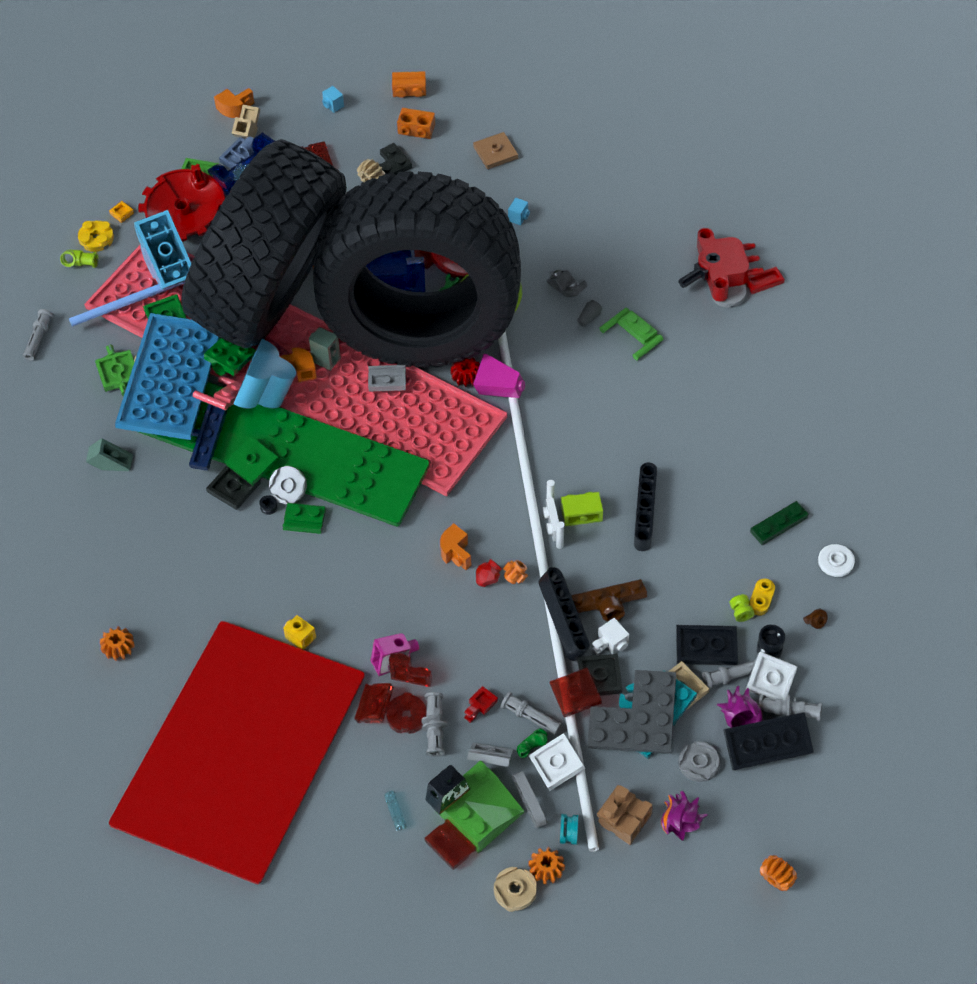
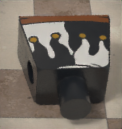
M449 765L428 783L425 800L440 815L466 794L470 788L466 779L452 765Z

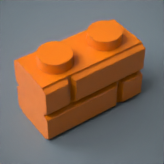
M425 71L392 72L393 97L426 96Z

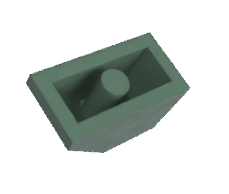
M101 438L89 446L86 463L100 470L129 471L133 454Z

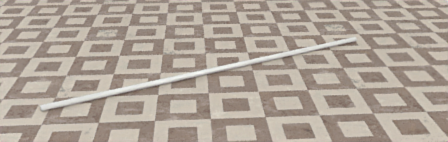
M505 330L498 339L502 363L512 368ZM508 397L541 578L549 568L518 398ZM545 602L569 742L584 765L564 651ZM584 769L575 776L588 849L590 852L599 850V844Z

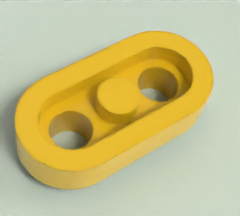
M760 579L755 584L749 603L755 615L761 616L766 614L770 607L775 585L769 579Z

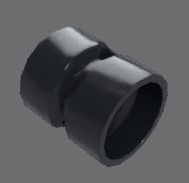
M771 624L764 626L759 632L756 647L757 653L763 652L779 658L783 652L785 642L783 629Z

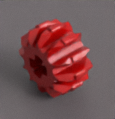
M465 357L464 361L452 364L450 372L453 382H457L458 386L464 384L465 388L468 384L473 386L480 363L476 362L474 357L472 359Z

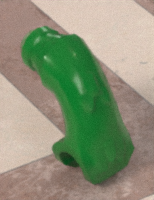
M542 728L536 729L517 746L518 756L526 758L533 748L546 745L548 735L546 731Z

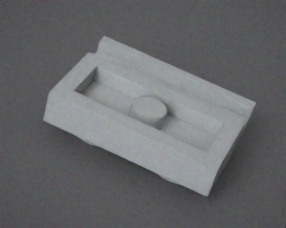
M405 365L368 366L369 392L406 390Z
M473 742L470 751H468L467 760L478 762L481 760L484 763L508 767L512 760L514 749Z

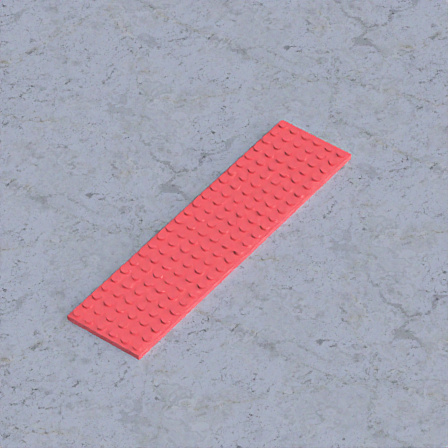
M141 244L84 304L87 310H92L158 284L156 278L154 279L145 263ZM187 253V254H188V257H189V259H190V261H191V263H192V261H193V259L195 258V256H193V255ZM184 284L109 312L101 317L142 338L148 321L143 306L175 294L178 295L182 305L181 297ZM290 304L276 326L264 340L277 348L279 356L292 354V348H302L311 354L310 335L319 327L331 333L333 331L329 329L323 320ZM339 338L341 359L331 371L314 363L317 379L298 382L296 373L280 408L428 460L430 467L421 484L446 497L507 418V412L413 365L406 367V390L369 392L368 366L397 365V363L388 364L379 361L378 358L372 359L365 356L362 352H358L346 345V342L341 341ZM255 345L251 348L257 350L258 345ZM252 359L234 376L229 373L223 376L242 383ZM211 367L210 374L219 378L220 375L215 373V371Z

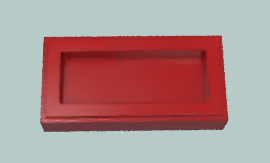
M774 267L765 270L759 275L748 276V281L745 284L750 292L755 294L783 284L785 279L778 268Z

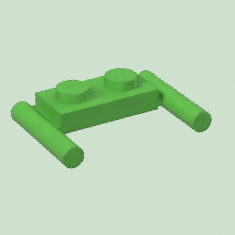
M624 308L599 327L600 331L605 333L618 323V325L645 345L633 354L635 360L640 359L664 340L660 334H657V330L628 308Z

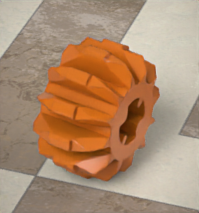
M119 626L116 630L110 628L109 633L103 632V638L100 639V649L108 659L113 657L117 661L118 657H121L125 660V654L131 655V649L135 646L133 635L126 628L123 630Z
M549 846L546 851L539 848L538 854L533 853L531 855L532 860L528 863V866L531 868L530 873L535 875L536 882L543 879L544 885L547 884V880L554 884L555 877L561 879V871L565 870L563 856H558L557 849L550 852Z
M770 855L763 861L760 867V874L764 879L780 891H787L797 879V873L793 867L777 855Z

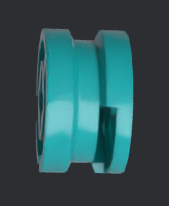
M561 814L560 844L571 842V844L577 845L579 815L569 817L567 814ZM564 822H567L566 836H564Z

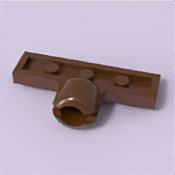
M639 579L574 594L571 597L578 613L598 610L606 622L613 618L619 622L625 615L623 603L647 598V590L642 580Z

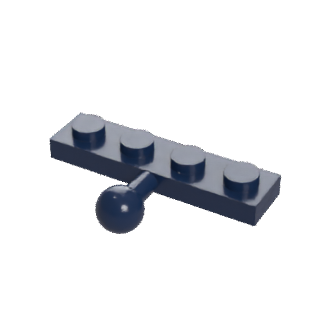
M208 404L201 428L193 430L192 436H196L197 440L189 462L190 468L209 471L228 409L223 410Z

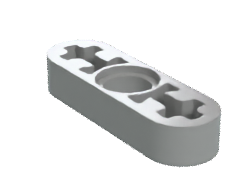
M521 771L512 775L514 785L535 828L546 825L544 813L524 772Z

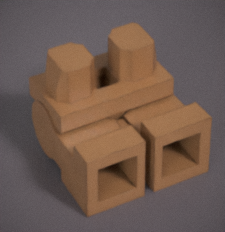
M617 785L598 811V822L606 830L615 833V836L631 845L641 831V828L644 827L652 815L653 804L646 800L643 802L637 799L636 795L629 792L628 789Z

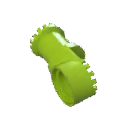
M69 249L61 254L60 261L66 267L91 265L93 268H96L99 255L97 252L86 253L83 250ZM65 255H72L73 262H67Z

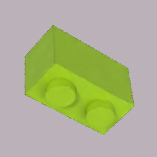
M587 492L578 495L570 494L561 497L564 526L603 521V508L599 492Z

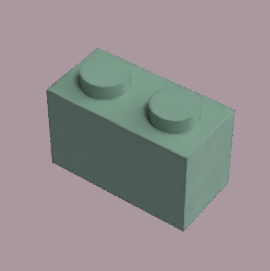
M319 327L309 337L310 352L315 364L331 371L341 359L339 340L334 333Z

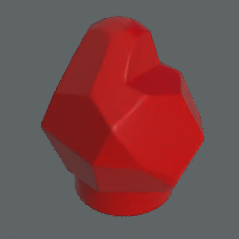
M492 559L479 565L476 569V583L480 587H486L489 584L498 582L502 568Z

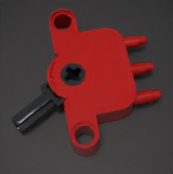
M702 228L697 234L698 262L694 264V270L680 278L678 283L680 287L684 288L702 278L704 281L707 280L713 299L725 301L728 298L729 287L744 285L748 281V276L759 275L764 272V269H749V263L760 260L758 255L746 256L745 253L746 250L755 249V243L742 244L741 240L735 237L715 239L711 229Z

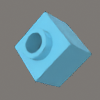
M334 86L322 92V102L327 109L329 108L335 113L344 107L343 94Z
M518 198L514 199L508 209L509 222L521 226L524 219L527 220L530 213L527 201Z

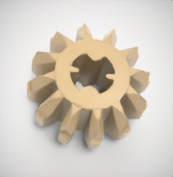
M373 159L364 160L357 168V175L363 182L372 178L378 179L379 176L385 175L382 167Z

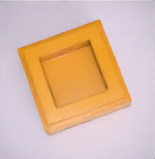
M121 201L111 208L109 212L111 216L122 223L134 214V209Z

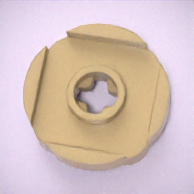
M517 867L506 868L496 877L494 883L495 899L509 912L525 909L536 898V880L525 869H517ZM511 885L520 886L519 892H511Z

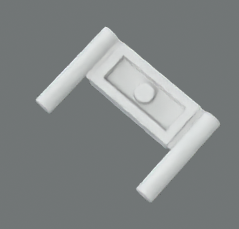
M548 480L546 507H543V515L545 519L548 518L549 523L546 524L548 535L551 534L553 542L556 541V547L562 549L564 547V523L559 522L555 507V482Z

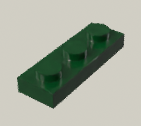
M795 501L751 527L750 533L761 545H764L807 519L809 514L798 501Z

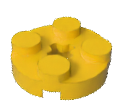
M85 221L78 231V240L85 250L99 252L104 250L105 246L112 244L114 234L107 221Z

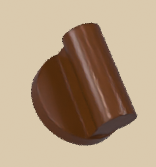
M819 608L804 617L803 620L807 625L810 624L812 627L820 629L826 624L828 615L826 611Z

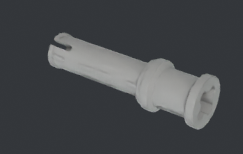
M47 309L38 310V318L33 323V332L23 353V357L27 360H34L42 337L49 330L50 320L54 318V314Z
M756 660L729 668L722 666L718 670L711 672L704 671L702 673L703 682L711 689L714 685L721 683L725 685L732 679L750 675Z
M510 691L501 703V708L509 709L516 713L515 716L517 717L523 716L554 735L558 733L562 725L560 722L529 706L526 700L522 701L516 698Z

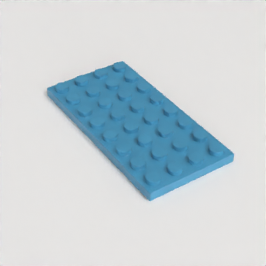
M150 313L115 422V428L191 440L202 402L193 397V392L195 390L201 393L205 392L212 363L204 359V353L220 337L209 332L191 319Z

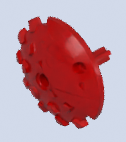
M200 164L192 165L191 169H179L164 173L156 178L158 183L152 188L147 186L144 189L142 195H145L146 198L144 203H139L138 205L139 213H145V217L148 218L168 210L182 242L186 241L188 236L197 233L200 237L205 235L206 228L211 224L217 211H219V207H221L225 200L220 184L212 176L202 172Z

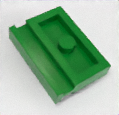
M287 503L284 524L282 525L283 530L321 534L326 512L325 506Z

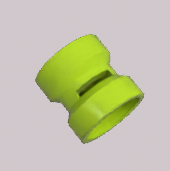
M745 594L737 595L729 601L731 609L735 611L734 617L738 622L747 621L755 614L753 608L749 606L750 600Z

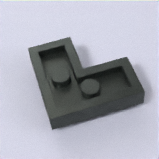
M395 143L380 149V155L385 159V162L379 164V166L382 167L385 175L390 173L397 175L398 172H405L412 168L410 160Z

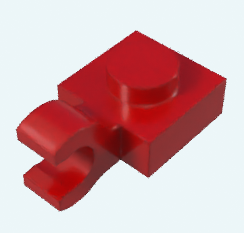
M482 686L469 699L471 706L464 711L466 714L464 719L471 723L479 712L485 715L498 702V697Z

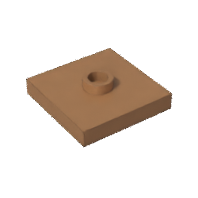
M504 132L473 142L474 149L487 169L518 159V153Z

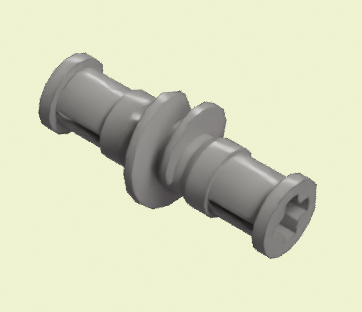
M429 692L425 694L427 710L426 717H423L421 720L423 724L422 730L427 732L428 749L426 754L438 757L445 754L442 742V728L447 727L448 722L442 721L443 710L441 700L443 699V694L440 692Z
M789 694L786 700L763 698V695L759 697L758 706L762 712L774 713L776 715L784 714L787 716L805 712V716L808 718H815L817 721L821 719L822 703L797 702V697L791 701Z

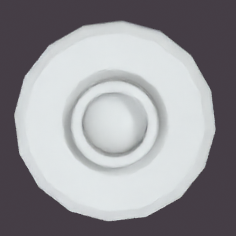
M830 544L820 551L818 564L827 575L842 577L853 570L855 558L847 547L839 544Z

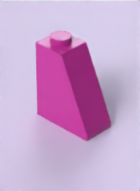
M483 354L473 384L478 394L520 398L522 391L525 389V381L521 374L490 355Z

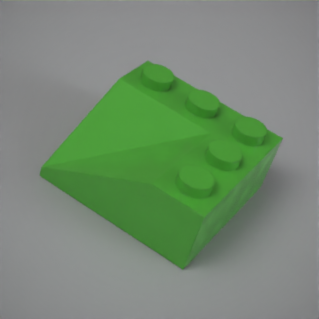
M481 760L463 775L470 790L440 814L477 853L482 851L524 813L522 807L499 778Z

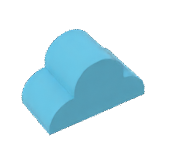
M166 210L134 222L143 258L150 274L154 279L156 278L160 288L163 290L184 282L189 272L191 261L169 211Z
M261 339L233 403L234 405L242 408H254L258 404L268 408H278L282 405L296 376V370L291 363L279 357L277 348L270 342Z

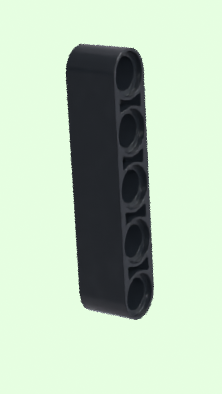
M650 462L641 465L639 474L634 547L642 552L650 549L653 532L657 467Z
M550 567L539 579V587L567 658L577 661L578 657H582L590 649V643L562 572L556 567Z

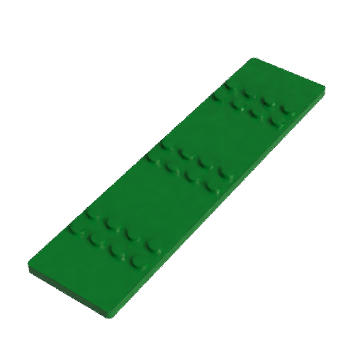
M207 382L204 394L214 397V393L224 387ZM201 402L194 429L201 428L208 406L206 402ZM234 404L228 408L212 460L225 464V461L252 436L279 458L262 478L270 480L274 471L284 466L298 468L306 478L307 488L305 494L396 527L401 525L430 467L429 461L424 458L280 407L268 408L259 404L254 408H242ZM138 432L193 452L197 440L196 436H192L191 440Z

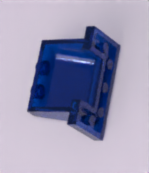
M414 250L388 253L366 265L373 275L390 286L405 291L426 292L424 257H415Z

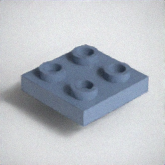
M239 137L219 157V162L242 174L262 148L259 147L258 142L253 137H247L246 139Z

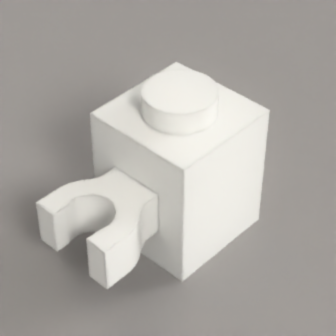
M613 618L598 628V639L592 643L594 646L592 651L596 655L602 653L606 648L612 654L618 651L621 652L629 644V633Z

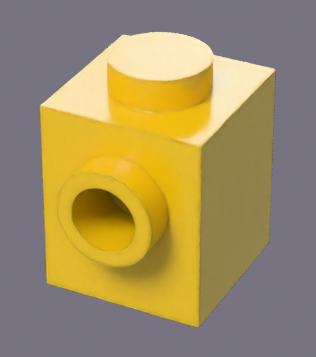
M298 615L288 620L283 628L285 638L302 650H305L316 638L315 628Z

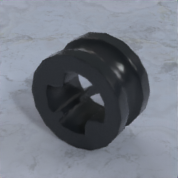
M266 495L260 499L259 505L262 513L271 515L276 512L277 501L273 496ZM271 503L270 507H265V505Z

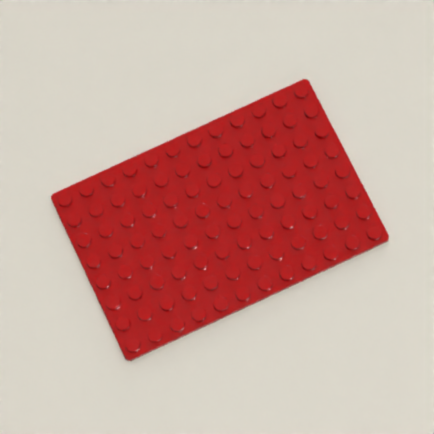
M221 621L109 820L110 827L251 883L260 884L365 678L364 672L234 624Z

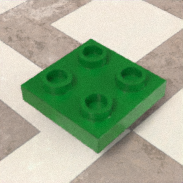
M220 338L204 353V359L212 363V368L218 375L223 376L229 373L234 376L253 358L256 350L251 347L246 349Z

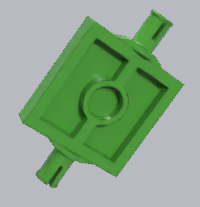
M110 344V348L109 345L106 346L108 355L95 360L96 367L105 392L120 388L121 395L124 396V390L126 391L134 360L130 350L115 352L114 346Z

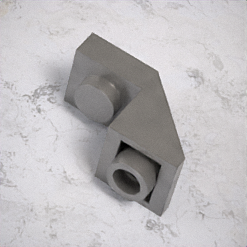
M568 269L555 270L547 280L550 286L566 297L577 296L588 286L585 280H574Z

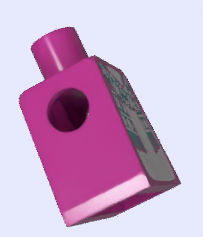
M402 633L374 639L370 661L378 676L407 665L410 654L419 650V644L416 639L407 641Z

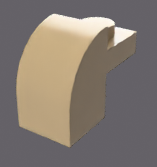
M243 105L240 118L235 117L232 134L235 137L244 139L247 137L254 138L258 130L257 122L261 109Z

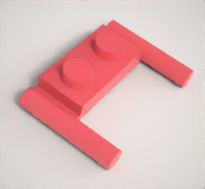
M220 375L218 382L228 386L214 393V397L196 390L193 392L194 398L227 410L228 407L233 405L242 383Z

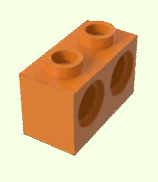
M402 108L397 121L398 134L431 139L435 127V113Z

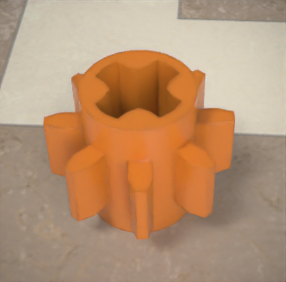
M512 560L508 561L503 567L506 571L504 574L505 579L512 584H516V582L518 584L523 583L528 576L525 573L527 570L526 565L519 560L514 562Z

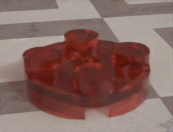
M405 692L393 698L386 707L387 723L397 733H415L423 726L421 720L423 717H426V706L419 697ZM404 711H410V717H402Z

